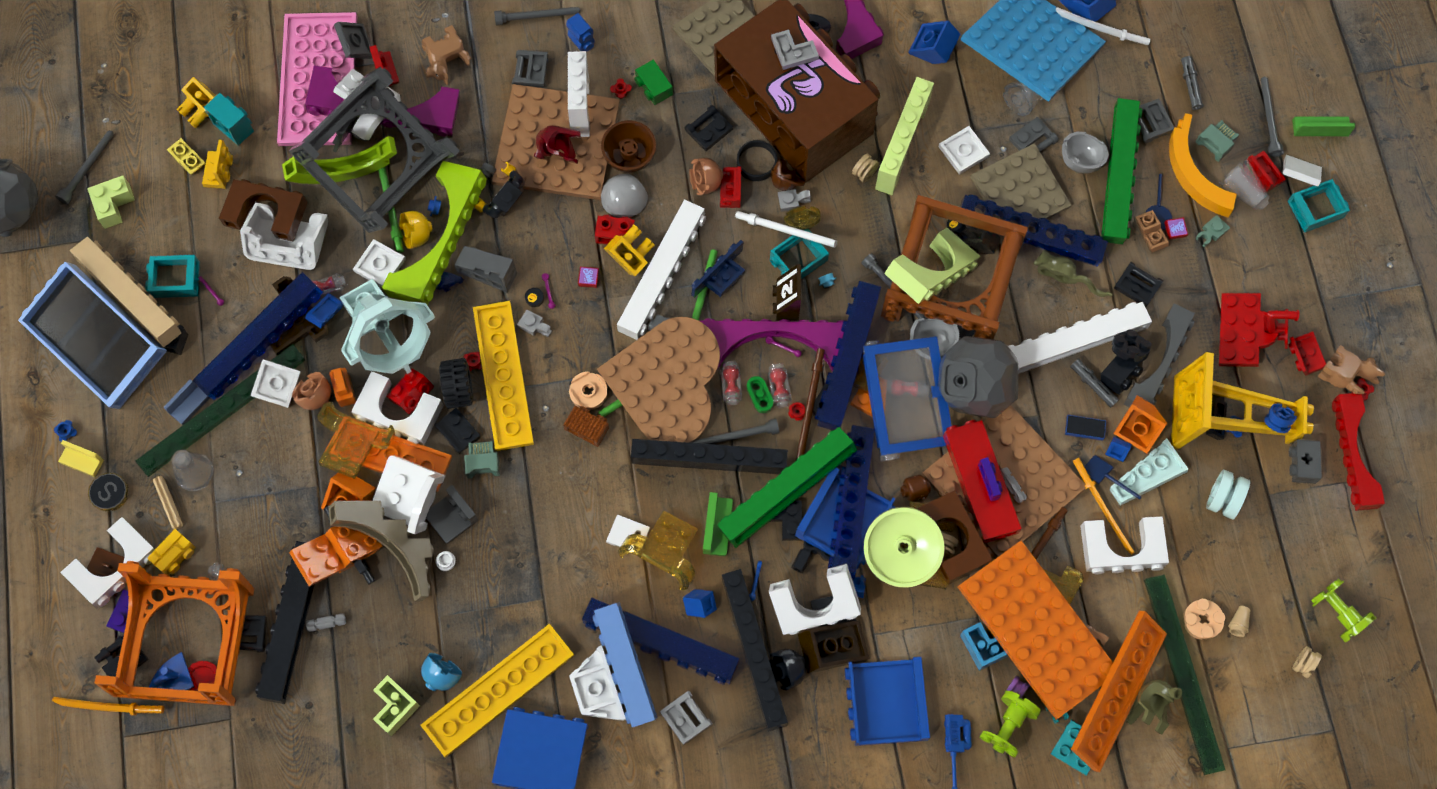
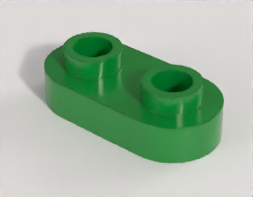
M759 376L751 377L747 382V392L755 409L759 413L770 412L773 408V398L764 379ZM757 385L760 388L758 390H754L753 386ZM765 402L767 406L762 407L760 403Z

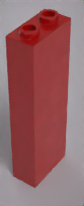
M971 420L960 427L958 425L948 427L943 438L967 506L974 519L976 530L979 529L983 535V543L986 544L1019 534L1022 528L983 421L976 422V420ZM987 457L990 463H993L995 466L996 474L994 475L996 481H1000L1002 486L999 499L991 501L978 467L980 460Z

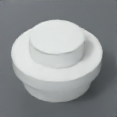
M443 551L437 555L436 565L440 570L449 571L455 566L456 559L451 552Z

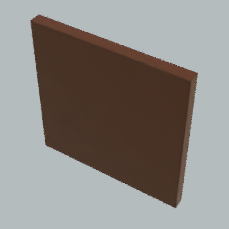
M97 547L87 570L99 577L112 575L117 572L119 563H123L125 557Z

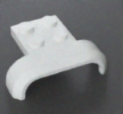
M352 69L335 86L333 92L343 99L347 98L362 83L361 79L364 76ZM386 87L394 93V97L397 99L398 102L401 101L399 93H397L390 87ZM377 97L371 99V106L374 110H378L380 107V101ZM365 100V101L363 102L365 105H362V106H361V108L364 109V110L367 109V107H366V100ZM384 106L383 110L386 113H389L390 110H387L386 106ZM362 114L351 132L363 140H370L375 129L385 117L376 114Z

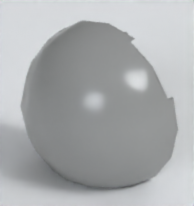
M1086 132L1071 133L1064 138L1062 144V155L1065 164L1077 173L1088 174L1098 171L1107 162L1109 156L1105 143L1094 136L1086 134Z
M618 174L608 179L601 192L603 208L607 213L618 218L633 217L639 214L645 208L648 200V194L644 186L637 178L630 174Z
M937 318L916 319L910 330V340L937 336L941 359L959 341L957 325L946 324L943 320ZM929 347L914 349L920 356L931 360Z

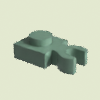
M1216 215L1203 226L1202 229L1204 231L1198 233L1196 240L1201 237L1205 238L1206 241L1202 246L1206 247L1210 243L1211 238L1217 241L1230 227Z

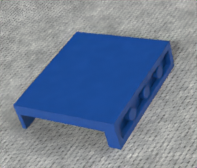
M835 468L827 475L799 524L795 536L858 570L860 564L865 565L866 563L864 540L870 524L883 512L896 508L893 505L895 498L889 501L839 475L840 469Z
M913 657L912 660L848 663V668H844L845 680H849L850 688H846L847 700H851L852 708H848L849 720H853L850 736L851 741H855V746L918 742L930 739L921 657Z
M513 707V710L507 709L492 783L496 786L513 789H575L586 731L589 727L588 724L584 723L585 720L580 718H573L571 721L565 720V716L557 714L548 717L544 716L545 713L540 711H533L531 714L526 713L525 709Z

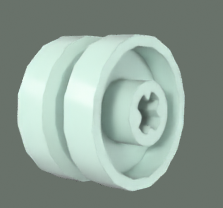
M1223 469L1211 489L1206 509L1216 513L1223 507V516L1232 520L1235 519L1247 496L1250 480L1240 476L1234 481L1233 473Z

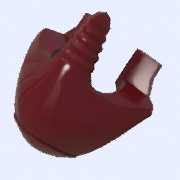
M547 126L540 130L536 136L537 152L534 153L533 157L544 160L545 156L556 155L563 157L566 161L577 164L578 160L575 159L576 154L570 137H581L580 131L560 126Z

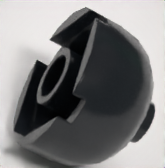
M787 648L771 653L772 660L769 662L775 681H780L783 685L780 688L787 691L801 684L806 675L807 663L805 658L795 650Z

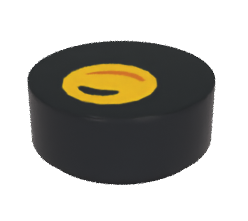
M949 219L947 221V228L954 234L961 233L966 228L965 224Z
M530 288L525 293L526 303L531 307H539L544 302L543 292L538 288Z

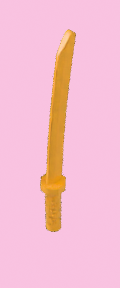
M1080 458L1073 460L1075 467L1086 484L1085 490L1090 489L1125 549L1131 555L1134 554V550L1094 486L1096 484L1095 480H1091Z
M53 697L52 699L53 702L61 706L127 712L132 716H136L137 713L163 714L165 710L164 705L139 706L138 703L113 704Z

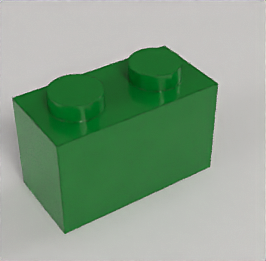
M654 59L635 69L636 77L634 80L638 87L643 88L644 95L648 101L651 100L654 105H657L673 96V86Z

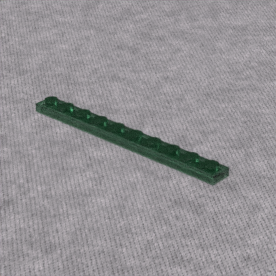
M292 344L270 362L295 369L305 361V358ZM259 369L135 460L148 477L256 398L250 395Z
M1165 574L1146 578L1144 582L1157 624L1167 633L1163 644L1176 686L1182 689L1180 699L1203 774L1205 776L1225 771L1226 769Z

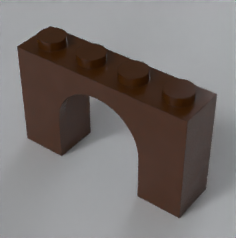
M233 179L219 216L222 224L225 227L241 230L247 214L255 202L272 201L278 204L277 215L271 228L272 233L278 239L293 242L308 203L303 194L299 191H286L281 187H268L263 183L254 184L245 179H241V181Z
M955 490L916 508L928 514L937 524L948 522L957 525L966 536L965 550L942 562L939 567L948 585L982 569L993 560L991 549L984 545L981 531L979 529L976 530L971 513L966 512L964 500L960 494L957 495Z

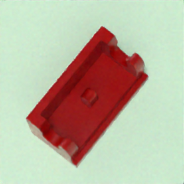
M741 166L724 167L720 188V208H740Z

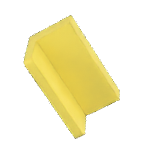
M62 440L61 444L65 449L58 462L95 477L104 460L92 451Z

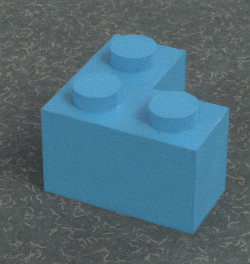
M981 622L963 630L960 634L979 671L1008 657L996 638L990 640Z

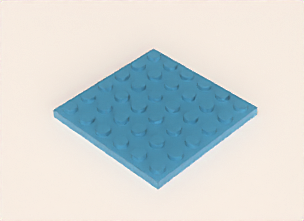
M999 0L961 37V41L1048 102L1086 65L1106 42L1085 26L1061 17L1056 12L1057 7L1047 0Z

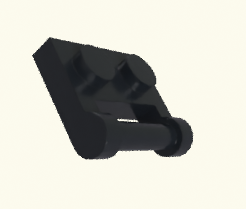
M710 105L705 113L691 124L688 123L684 129L705 151H708L733 130V126L718 112L715 106ZM712 116L714 120L697 133L695 129Z
M1130 262L1114 289L1137 303L1143 302L1144 306L1147 307L1163 283V280L1160 278L1156 279L1136 267L1135 263ZM1130 273H1133L1141 279L1152 284L1153 287H1150L1149 285L1130 275Z
M245 615L242 637H257V642H241L239 650L265 651L266 616Z

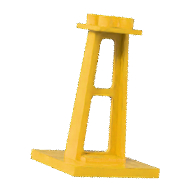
M1204 353L1174 376L1171 445L1174 449H1180L1209 429L1284 435L1285 444H1290L1297 439L1301 440L1305 434H1311L1313 431V423L1307 422V415L1311 416L1313 414L1314 406L1308 404L1307 396H1303L1293 403L1213 381L1214 353ZM1212 394L1242 401L1245 405L1244 419L1211 416ZM1252 404L1271 408L1273 404H1282L1284 408H1291L1295 412L1294 416H1297V419L1291 425L1288 433H1278L1269 428L1265 422L1252 420Z

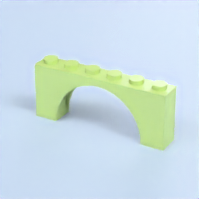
M916 77L879 168L876 190L893 195L920 119L924 118L929 106L933 82Z
M948 228L940 231L930 244V247L942 260L945 271L924 268L902 254L892 261L884 273L918 304L924 300H930L934 294H939L943 288L947 289L951 283H956L960 277H965L969 271L972 272L978 266L977 261L980 255Z

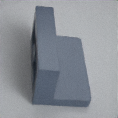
M190 379L164 406V409L184 426L210 397Z

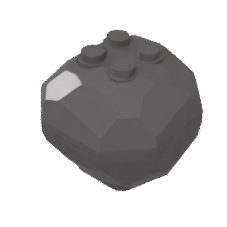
M0 159V236L8 237L12 236V232L25 225L30 219L39 198L36 184L19 165L14 164L12 159Z
M964 336L942 356L938 381L940 393L950 408L958 413L996 418L1018 399V360L1011 349L1002 341Z

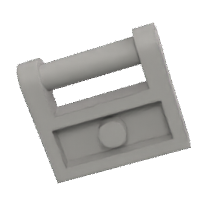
M687 691L660 711L683 745L713 724L710 719L705 717L692 699L693 695L690 691ZM686 703L700 722L699 726L696 727L681 707V704Z

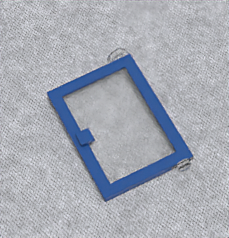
M937 336L878 344L877 341L866 342V346H863V360L877 448H879L881 462L900 459L899 453L946 446L943 435L947 428L952 425L949 406L938 387L941 357Z

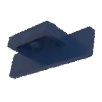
M742 240L737 244L733 243L725 255H721L717 259L716 264L705 271L701 279H696L693 282L691 295L694 298L705 287H708L721 297L745 274V269L733 261L743 250L744 242Z

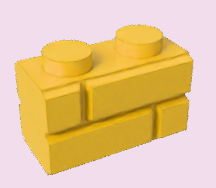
M174 529L147 559L164 574L173 575L179 570L180 563L184 559H189L194 554L196 547Z

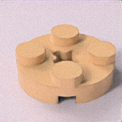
M582 372L573 378L569 395L577 407L583 406L593 410L600 407L607 399V384L599 374ZM585 388H593L594 390L592 394L588 395L584 394Z
M1202 598L1194 601L1187 606L1183 613L1184 627L1196 639L1214 638L1223 629L1225 615L1220 607L1210 600ZM1199 615L1207 616L1208 624H1201Z

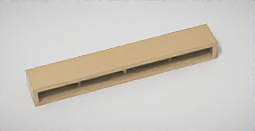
M86 237L69 251L76 261L163 348L181 334L178 328L180 325L173 316L169 318L167 316L169 313L162 305L158 307L155 298L151 294L146 295V290L140 283L136 285L134 283L135 279L128 272L125 274L123 272L124 268L118 262L114 263L112 261L114 260L107 251L103 252L102 246L96 240L93 242L90 238Z

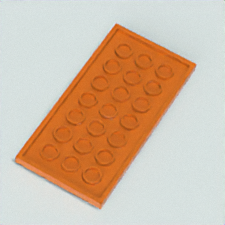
M1022 540L957 586L1055 720L1059 719L1103 685L1113 664L1112 660Z

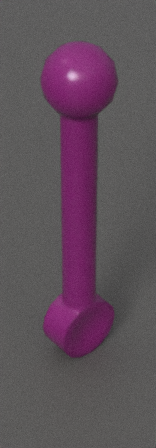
M544 273L542 274V280L545 281L549 299L548 307L554 309L556 304L552 300L548 282L549 275Z
M199 276L198 279L217 300V304L219 306L224 305V300L218 297L202 276Z
M771 336L765 339L767 344H774L793 353L796 357L802 355L800 350H794L778 343Z

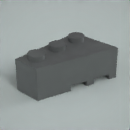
M464 246L455 263L458 273L508 293L517 275L513 259L481 251L475 247Z

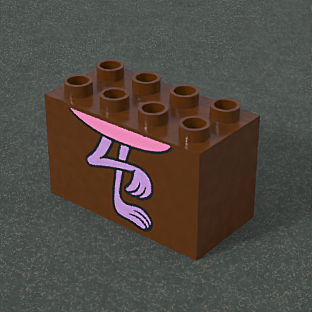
M777 0L714 44L715 82L806 183L873 135L875 120L878 115L877 106L880 92L872 81L866 80L863 82L855 74L857 71L856 66L848 55L843 54L839 56L832 49L833 42L825 30L820 28L816 31L808 23L810 21L809 15L801 4L797 3L793 6L788 0ZM789 30L795 45L813 40L819 60L783 70L772 43L771 35Z

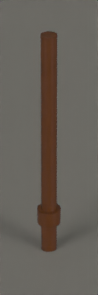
M820 348L817 349L815 363L812 364L811 371H813L796 460L799 456L805 454L820 373L823 372L824 365L822 362L825 350Z
M1061 507L1056 516L1051 518L1047 524L1048 528L1031 552L1036 560L1053 533L1060 528V522L1068 512L1066 508Z

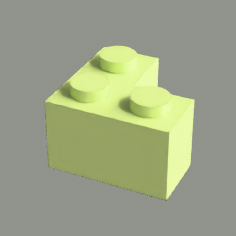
M124 176L87 188L97 219L105 229L122 223L118 206L135 201L130 184Z
M388 675L373 690L387 703L373 720L390 736L420 707Z

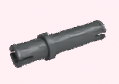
M1186 56L1181 59L1184 70L1183 79L1186 80L1192 110H1199L1204 106L1197 81L1198 73L1194 68L1192 56Z
M1079 358L1070 366L1082 378L1081 381L1083 383L1086 382L1110 408L1119 401V398L1094 375L1095 372L1093 370L1090 371Z

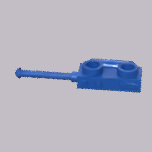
M948 714L945 715L944 721L945 749L952 756V789H958L956 756L957 753H963L964 750H969L972 747L971 722L968 719H963V715ZM960 727H963V741H960Z

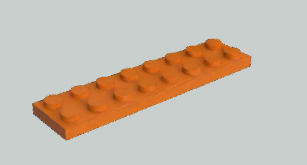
M1146 611L1138 612L1071 747V750L1096 772L1101 771L1167 635Z

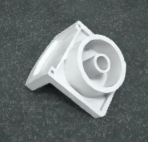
M389 456L373 501H381V506L384 508V516L394 520H406L408 525L407 532L412 534L420 533L426 530L428 525L425 522L427 513L434 502L437 486L443 483L446 475L398 456Z

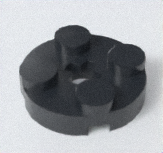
M1130 329L1116 334L1111 344L1113 345L1112 351L1118 357L1124 360L1132 358L1135 359L1134 362L1146 360L1152 346L1150 341Z

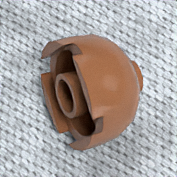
M694 159L691 164H694L693 169L689 170L693 190L697 188L699 192L696 193L697 195L713 193L721 184L723 178L722 169L712 159Z
M320 372L307 375L309 379L305 382L301 380L292 393L293 400L306 410H316L325 407L331 396V385Z

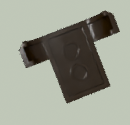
M283 276L272 284L285 302V305L260 321L255 327L277 356L308 334L316 343L328 335L329 327L327 324L319 328L305 319L306 314L313 307L300 292L291 277Z

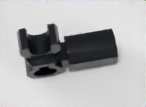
M804 541L803 549H800L791 568L799 573H803L812 557L810 553L819 554L824 561H829L830 557L826 556L824 551Z

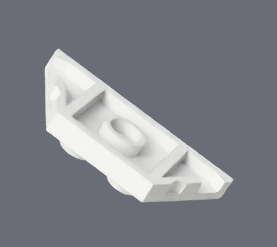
M601 645L578 669H575L569 675L583 716L624 721L626 718Z

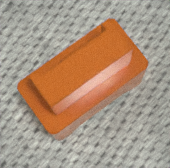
M337 368L331 370L329 374L336 401L340 407L356 403L351 378L347 369Z

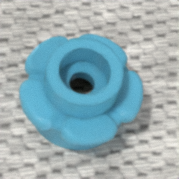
M829 273L818 278L820 281L819 286L823 285L824 288L834 285L836 277L834 278L833 273Z

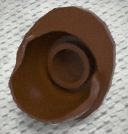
M780 159L774 168L771 169V179L773 185L778 190L788 191L796 186L805 185V182L796 176V170H789L787 162L783 159Z

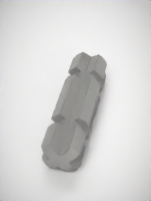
M1009 468L1001 469L1006 487L1012 495L1014 494L1013 498L1018 504L1025 501L1027 496L1024 491L1021 492L1022 488L1014 476L1010 475L1011 471Z
M341 613L336 614L335 617L331 615L317 618V620H307L306 628L311 632L316 631L317 628L321 630L335 627V625H345L346 617Z

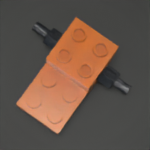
M327 506L323 510L329 518V506ZM332 526L324 535L292 549L289 553L309 587L353 566L357 568L358 572L364 576L368 585L376 580L372 576L371 569L365 559L382 548V544L360 531Z

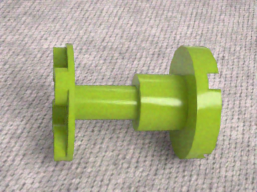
M1338 578L1326 587L1327 593L1323 591L1311 601L1314 607L1325 598L1339 614L1336 618L1347 629L1340 635L1346 643L1350 640V637L1353 635L1355 637L1377 617L1371 611L1362 617L1352 605L1348 607L1334 592L1335 589L1344 583L1343 580L1341 581Z
M1005 691L1001 698L1008 706L1002 717L1005 720L997 735L988 731H982L980 738L987 743L991 742L993 744L992 748L997 752L1003 754L1005 751L1010 756L1016 757L1018 750L1008 742L1016 727L1020 728L1026 717L1036 720L1041 710L1030 700L1019 698V694Z

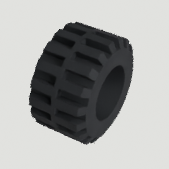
M465 358L441 361L439 373L445 405L448 409L471 406L473 403V389L468 362Z

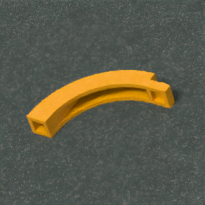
M1185 113L1184 117L1178 120L1177 127H1174L1170 135L1169 156L1174 174L1183 189L1197 203L1216 214L1229 217L1234 209L1237 194L1214 185L1195 166L1188 147V134L1192 115Z

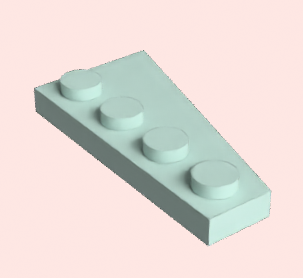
M1166 438L1159 447L1151 451L1144 460L1136 464V467L1130 472L1128 471L1118 481L1141 496L1187 473L1188 468ZM1115 483L1110 487L1111 493L1120 506L1136 498Z

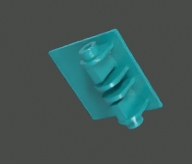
M1071 720L1066 725L1065 731L1052 750L1051 755L1087 776L1091 768L1071 750L1082 726Z

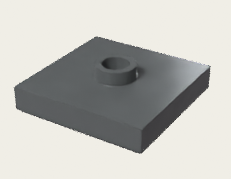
M337 22L334 24L346 58L372 59L369 48L371 43L364 24Z

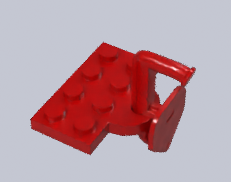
M1222 293L1219 366L1259 367V349L1273 345L1276 340L1285 341V349H1288L1289 319L1298 321L1300 316L1299 310L1289 311V309L1264 312L1261 311V293ZM1277 319H1285V323H1278Z

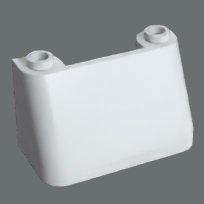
M255 202L240 230L244 255L253 261L306 270L314 269L319 259L328 226V215L314 213L310 216L309 223L301 221L295 239L292 242L278 239L271 231L275 220L274 210L269 205Z

